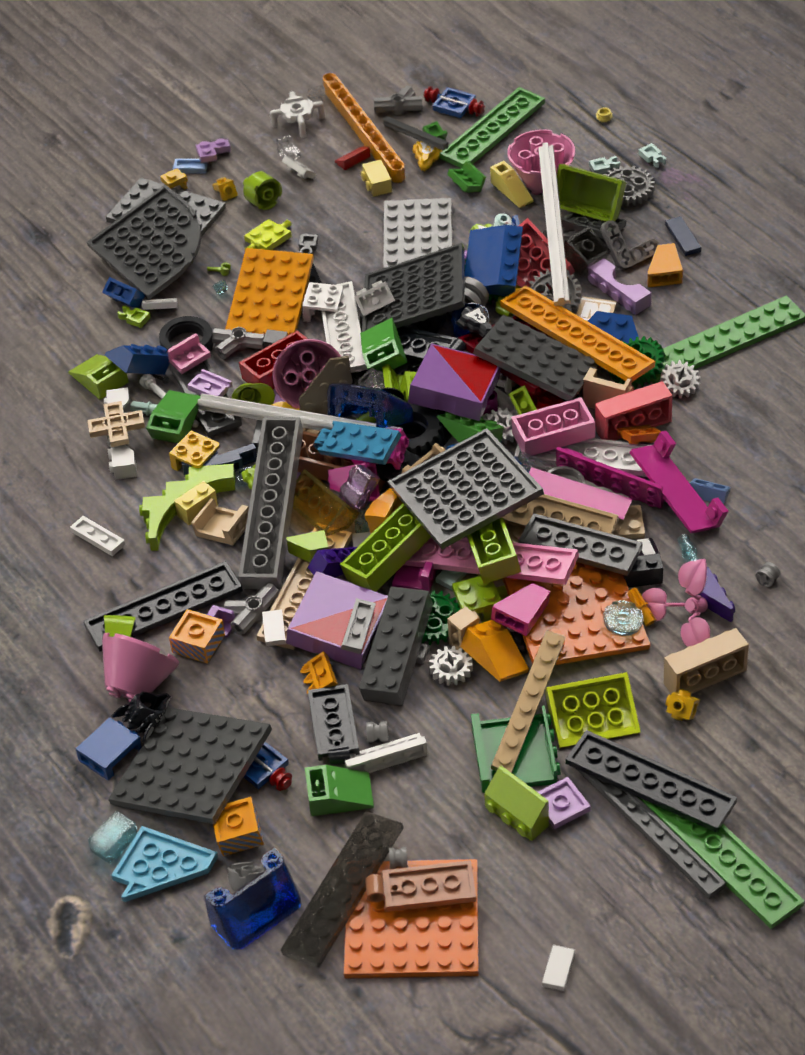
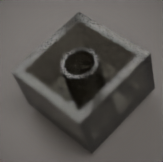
M589 226L564 241L565 258L571 263L580 277L588 273V267L603 258L606 259L611 252Z

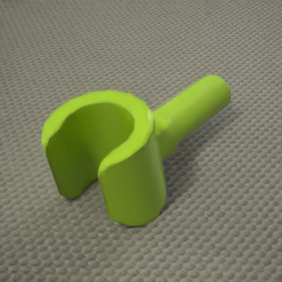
M226 262L222 263L221 267H207V271L221 272L223 276H227L231 270V264Z

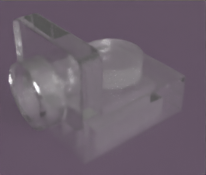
M291 135L276 140L277 150L282 158L284 156L293 159L301 158L300 151L293 144Z

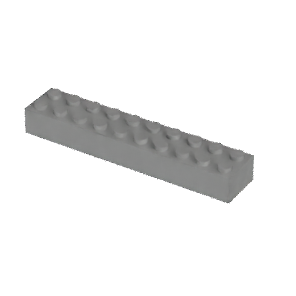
M263 417L238 576L242 589H262L265 584L271 583L278 590H281L287 549L286 537L289 535L303 437L300 417Z

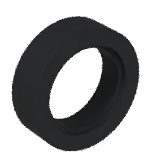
M183 316L175 318L161 328L159 333L160 346L165 347L168 351L173 346L170 341L175 336L192 332L203 337L200 343L211 352L214 345L211 327L208 322L199 317Z

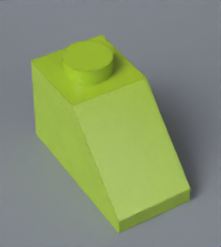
M324 530L286 537L288 552L309 563L317 550L329 549Z

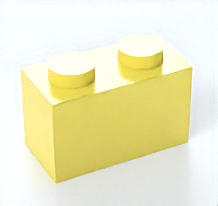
M382 160L362 164L361 178L362 181H365L367 191H370L373 197L392 192L391 178Z
M201 482L174 500L177 516L186 524L191 525L193 519L210 498L215 499L218 506L216 490L206 482Z

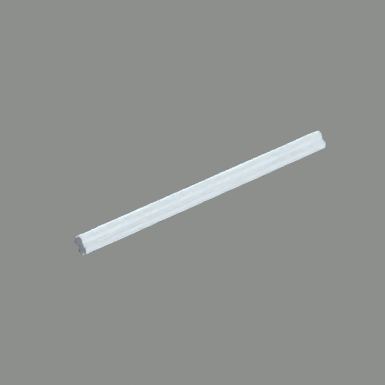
M542 143V147H538L553 298L555 306L559 305L565 308L566 304H570L554 147L553 145L548 146V143Z
M203 393L200 399H198L200 410L262 421L263 417H300L303 428L321 431L323 428L332 430L333 421L403 430V428Z

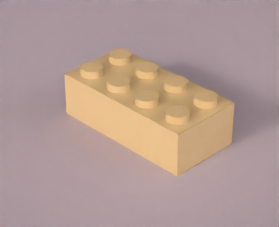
M734 628L696 645L688 646L679 652L671 653L664 657V685L671 694L672 692L679 691V689L689 691L692 694L747 671L749 644L737 628Z

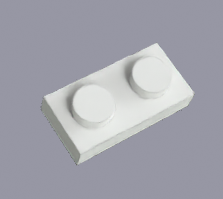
M284 156L282 162L287 165V169L293 172L297 171V175L303 179L307 177L314 179L315 172L297 160Z

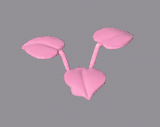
M706 559L687 562L679 570V583L682 587L686 588L685 592L692 596L685 603H666V592L660 588L648 589L641 595L644 601L649 603L648 607L656 621H660L665 617L666 607L684 606L689 613H694L688 618L689 623H685L681 627V638L687 647L710 638V628L707 621L701 617H696L700 616V613L705 612L708 607L707 600L698 595L703 591L706 584Z

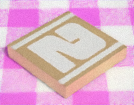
M582 297L576 315L588 321L596 311L615 313L617 301Z

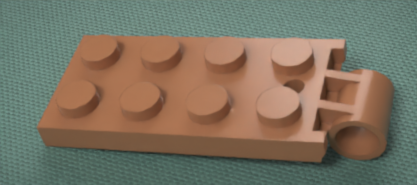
M471 860L382 870L381 875L372 874L367 876L365 880L368 901L380 902L385 900V912L476 902Z

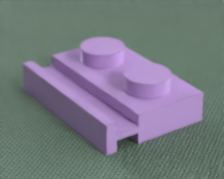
M202 369L201 373L197 374L187 386L188 390L199 395L203 393L223 397L228 392V388H232L233 385L231 380Z

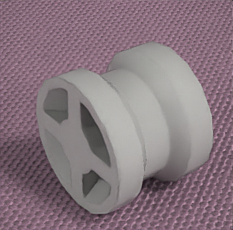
M766 562L762 569L757 571L755 577L761 585L770 587L774 580L778 579L781 572L775 564Z
M401 847V849L397 850L389 848L390 869H396L397 867L408 868L406 847Z

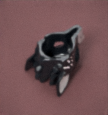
M141 692L136 694L130 703L120 706L111 717L125 716L122 721L128 722L127 729H137L136 733L145 732L142 739L144 743L153 733L154 728L160 723V719L171 696L167 693L153 694ZM150 702L151 706L147 707L143 703Z

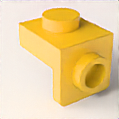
M178 168L160 176L161 181L169 188L179 185L182 189H187V176Z
M223 177L217 179V183L212 184L214 191H219L223 201L238 196L234 181Z

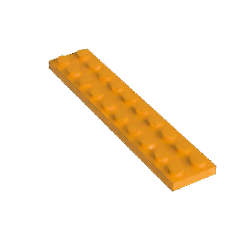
M526 285L500 301V307L560 341L562 344L576 349L585 356H590L595 360L594 363L624 381L628 378L631 379L632 383L655 367L653 359L564 307L555 306L552 300Z

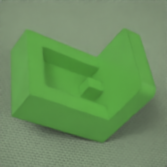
M438 121L422 128L424 132L442 140H445L448 134L447 130H442Z

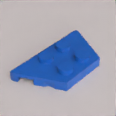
M596 311L588 320L589 323L622 342L629 343V338L635 341L638 336L633 318L630 315Z

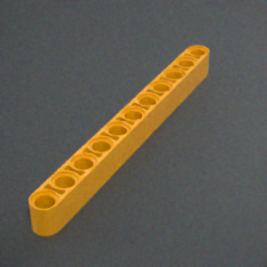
M334 73L325 74L323 76L325 94L365 147H370V152L376 161L382 160L391 181L394 183L403 182L405 180V167L402 160L337 75Z

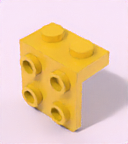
M191 430L169 452L172 469L178 471L182 467L181 462L195 468L202 467L220 448L219 443Z

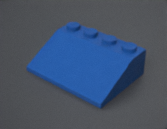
M500 225L470 230L465 277L475 278L481 282L491 295L509 296L514 293L523 227Z

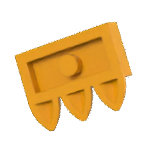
M324 651L306 662L300 670V673H309L303 681L305 684H311L308 690L338 685L328 654Z

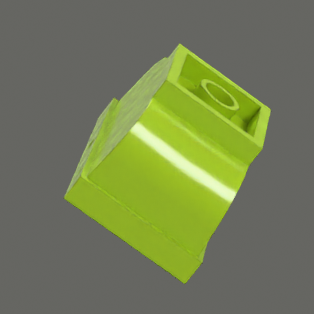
M559 164L557 184L560 209L606 222H615L618 219L627 182L573 166Z

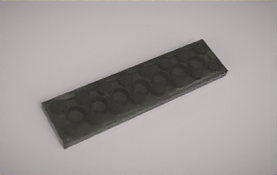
M365 811L280 949L282 955L320 968L364 895L367 876L377 873L389 853V848L393 847L404 827L401 822Z

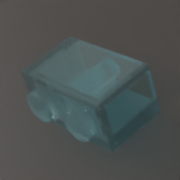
M116 811L88 839L91 852L111 864L116 858L120 857L123 850L138 833L136 823Z

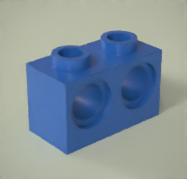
M111 277L108 278L102 291L103 294L138 309L145 298L143 292Z

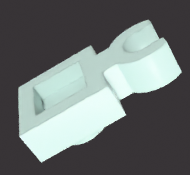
M651 143L639 149L638 155L648 163L652 161L656 168L659 167V162H662L664 165L666 164V157L662 155V151Z
M617 156L610 157L608 160L603 157L589 161L591 171L598 174H605L613 168L619 169L620 161L617 162Z

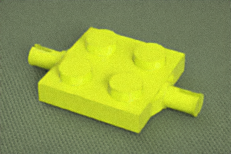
M269 219L264 221L261 225L244 235L245 241L250 244L245 249L273 250L292 237L291 231L286 229L292 225L290 220L287 219L282 224H277Z

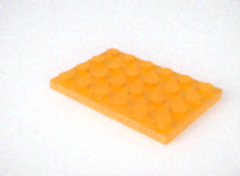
M246 248L225 329L232 330L236 327H243L246 332L265 334L267 330L288 332V335L297 331L314 260L313 254Z

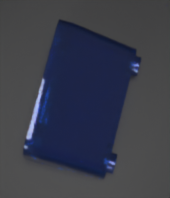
M333 383L328 387L327 401L328 415L345 417L354 414H367L369 412V417H375L378 422L376 427L379 428L413 422V409L411 405L383 389L346 383Z
M275 847L262 857V866L266 872L243 888L231 894L227 889L220 887L204 895L210 926L232 949L237 950L246 947L293 914L301 906V897L283 856Z

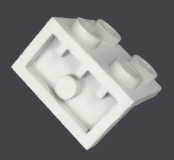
M380 280L372 284L373 288L369 290L364 288L356 292L357 296L354 298L363 316L395 301L386 282L382 283Z
M309 282L302 305L303 321L310 322L316 310L337 312L343 286Z

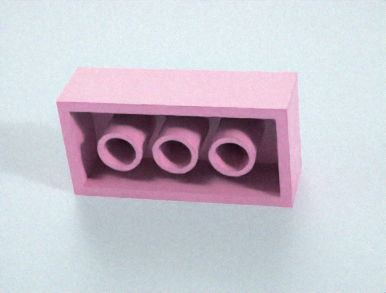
M582 398L511 417L512 434L525 458L557 449V447H564L595 438V421Z

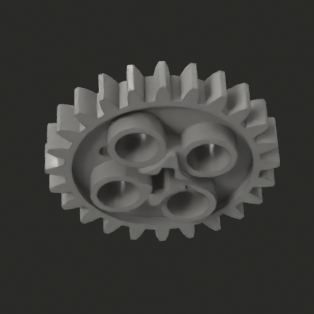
M628 165L625 168L619 166V169L613 168V172L608 170L607 174H603L627 182L622 205L626 203L629 206V203H632L635 206L636 202L642 204V200L647 201V198L652 197V193H654V177H651V173L647 174V170L641 171V167L635 169V166H632V168H629Z
M546 269V274L540 272V277L534 276L535 281H529L531 286L529 288L538 293L545 291L541 295L554 302V298L546 284H549L553 291L551 272ZM567 270L570 304H566L565 309L572 312V308H578L576 303H581L579 297H582V289L578 279L575 278L574 274L570 275Z

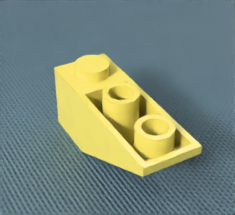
M505 161L490 167L491 183L515 205L522 208L534 202L515 170Z

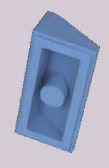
M697 478L690 482V485L701 499L709 502L714 498H719L724 504L731 488Z

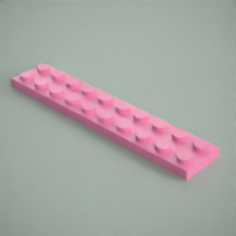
M431 537L404 564L407 566L424 567L426 561L433 562L434 569L480 574L467 537L444 549H441ZM512 542L522 572L506 578L566 585L579 557V552L577 549Z

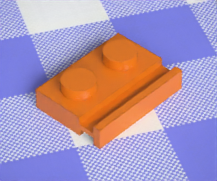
M651 425L617 428V435H621V438L633 445H637L639 442L654 443L661 432L655 427H651Z

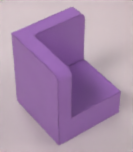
M212 605L207 615L223 620L224 637L227 638L233 630L230 623L235 618L234 611Z

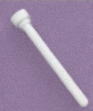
M144 374L141 377L140 385L145 389L154 391L161 399L166 395L156 385L155 378L151 374ZM196 419L193 423L194 428L198 427L199 425Z

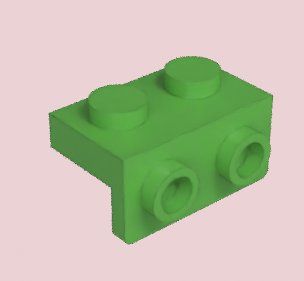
M469 161L464 162L462 169H449L447 173L452 181L458 184L462 191L466 193L481 192L486 176Z

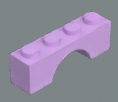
M605 258L588 267V281L634 315L651 306V292L640 284L624 285L615 280L616 266Z

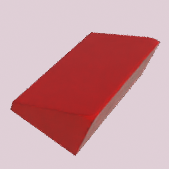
M360 147L335 160V163L346 170L371 157L370 147Z

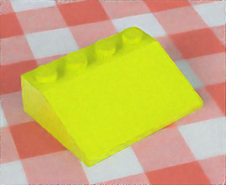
M627 672L550 686L545 690L547 706L559 748L576 745L586 730L606 739L641 732Z

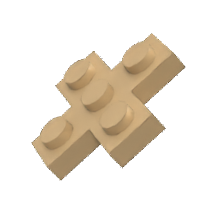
M122 401L103 404L105 417L87 420L90 438L109 435L111 447L129 444L127 431L145 428L142 410L124 413Z

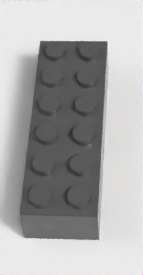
M391 586L359 686L364 701L403 706L433 606L429 591Z

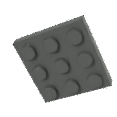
M574 212L561 218L562 227H565V230H575L582 235L596 236L598 240H604L601 226L606 221ZM621 218L615 220L620 230L626 227L627 220ZM611 226L607 228V231L612 230Z

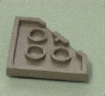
M349 356L335 357L328 360L322 371L317 374L307 390L299 397L301 411L326 415L356 410Z

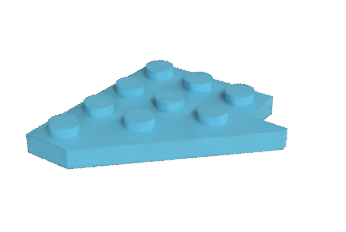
M141 826L111 876L112 880L128 885L121 896L122 901L127 902L208 874L217 860L218 854L216 851Z

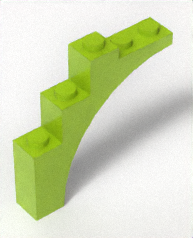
M234 464L207 465L200 468L189 467V474L185 475V481L166 482V490H162V496L143 497L142 505H139V513L144 518L147 530L149 529V532L145 533L146 544H150L151 551H159L160 540L164 530L177 515L174 500L203 481L216 490V493L235 490Z

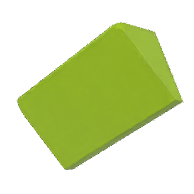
M525 385L508 394L518 415L537 410Z

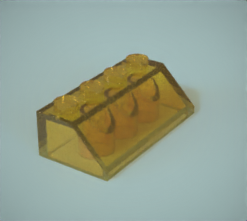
M306 469L297 478L292 508L319 531L324 530L326 536L348 529L360 514L358 510Z

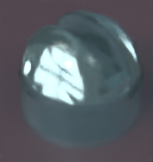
M224 279L212 286L218 294H224L228 289Z

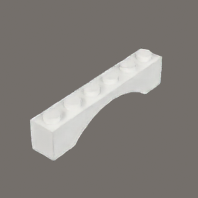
M128 387L106 390L107 398H104V404L122 401L123 412H131ZM107 436L108 447H111L109 436ZM126 445L108 449L109 460H112L109 462L110 473L114 472L115 480L137 477L136 461L132 449Z

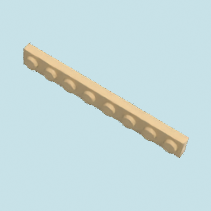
M546 630L491 765L492 770L497 771L500 766H503L512 773L566 636Z

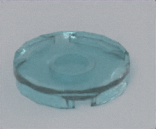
M625 600L612 602L611 605L605 608L603 614V622L606 628L620 636H630L637 633L641 629L644 619L641 609H638L634 603Z

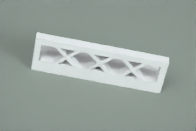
M420 733L359 751L360 755L352 753L350 754V759L345 760L343 766L347 769L369 773L428 755L427 742L424 736L421 737Z

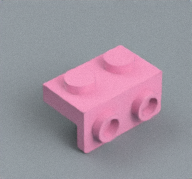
M196 333L177 345L172 346L167 351L169 362L181 374L211 357L210 351L200 343L199 336Z

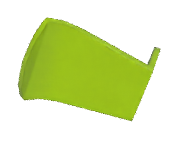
M104 615L105 633H110V637H114L115 633L131 637L136 617Z

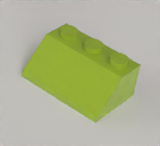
M500 766L484 793L485 807L489 812L498 815L505 824L515 828L522 837H527L533 841L549 826V800L503 766Z

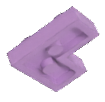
M217 139L214 142L204 141L196 144V151L201 163L217 161V154L231 152L230 144L225 139Z

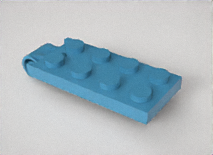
M333 421L332 430L323 428L313 446L321 455L386 465L402 435L399 430Z

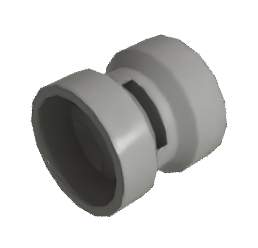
M381 721L379 725L374 722H366L367 743L374 742L378 738L381 742H388L387 721Z

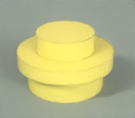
M600 108L596 118L601 122H608L612 119V112L609 108Z

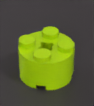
M258 171L243 181L244 197L256 207L268 210L278 203L276 200L278 197H281L282 186L272 176L264 171Z

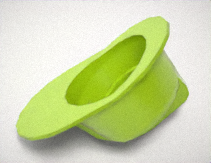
M244 383L234 390L231 398L272 405L275 400V393L269 385L263 383Z

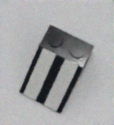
M653 539L636 540L642 542L643 548L629 575H623L628 588L662 584L663 564Z

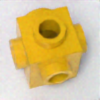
M679 689V691L668 695L665 706H667L666 712L670 713L671 717L683 721V718L687 720L694 719L700 699L691 696L689 691Z

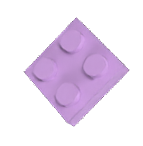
M568 777L538 791L539 794L549 800V823L554 829L591 811L590 804Z

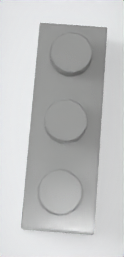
M356 598L342 643V650L361 654L376 603Z

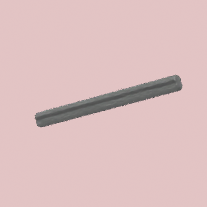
M388 116L383 118L384 126L443 151L449 148V143L445 140Z

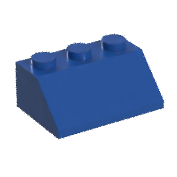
M122 345L105 353V356L125 373L165 375L170 363L167 349L163 346Z

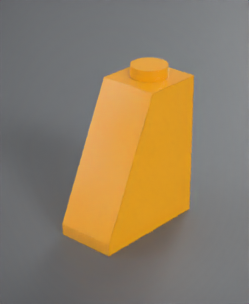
M675 243L657 245L647 273L648 288L681 284L683 269Z

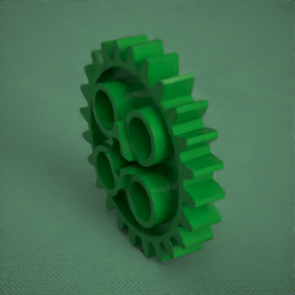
M637 336L635 341L629 338V343L623 341V343L655 361V367L633 381L631 386L633 385L637 389L638 384L644 387V382L650 384L651 378L656 380L655 374H661L660 369L665 367L663 363L666 362L664 358L666 355L657 340L653 341L651 337L647 340L645 336L640 340ZM609 372L610 377L615 383L625 384L626 381Z
M433 590L430 594L433 606L422 639V643L428 641L429 645L432 644V641H436L439 644L441 639L447 642V637H449L447 618L461 610L456 597L450 599L449 593L443 596V591L436 594L435 590Z

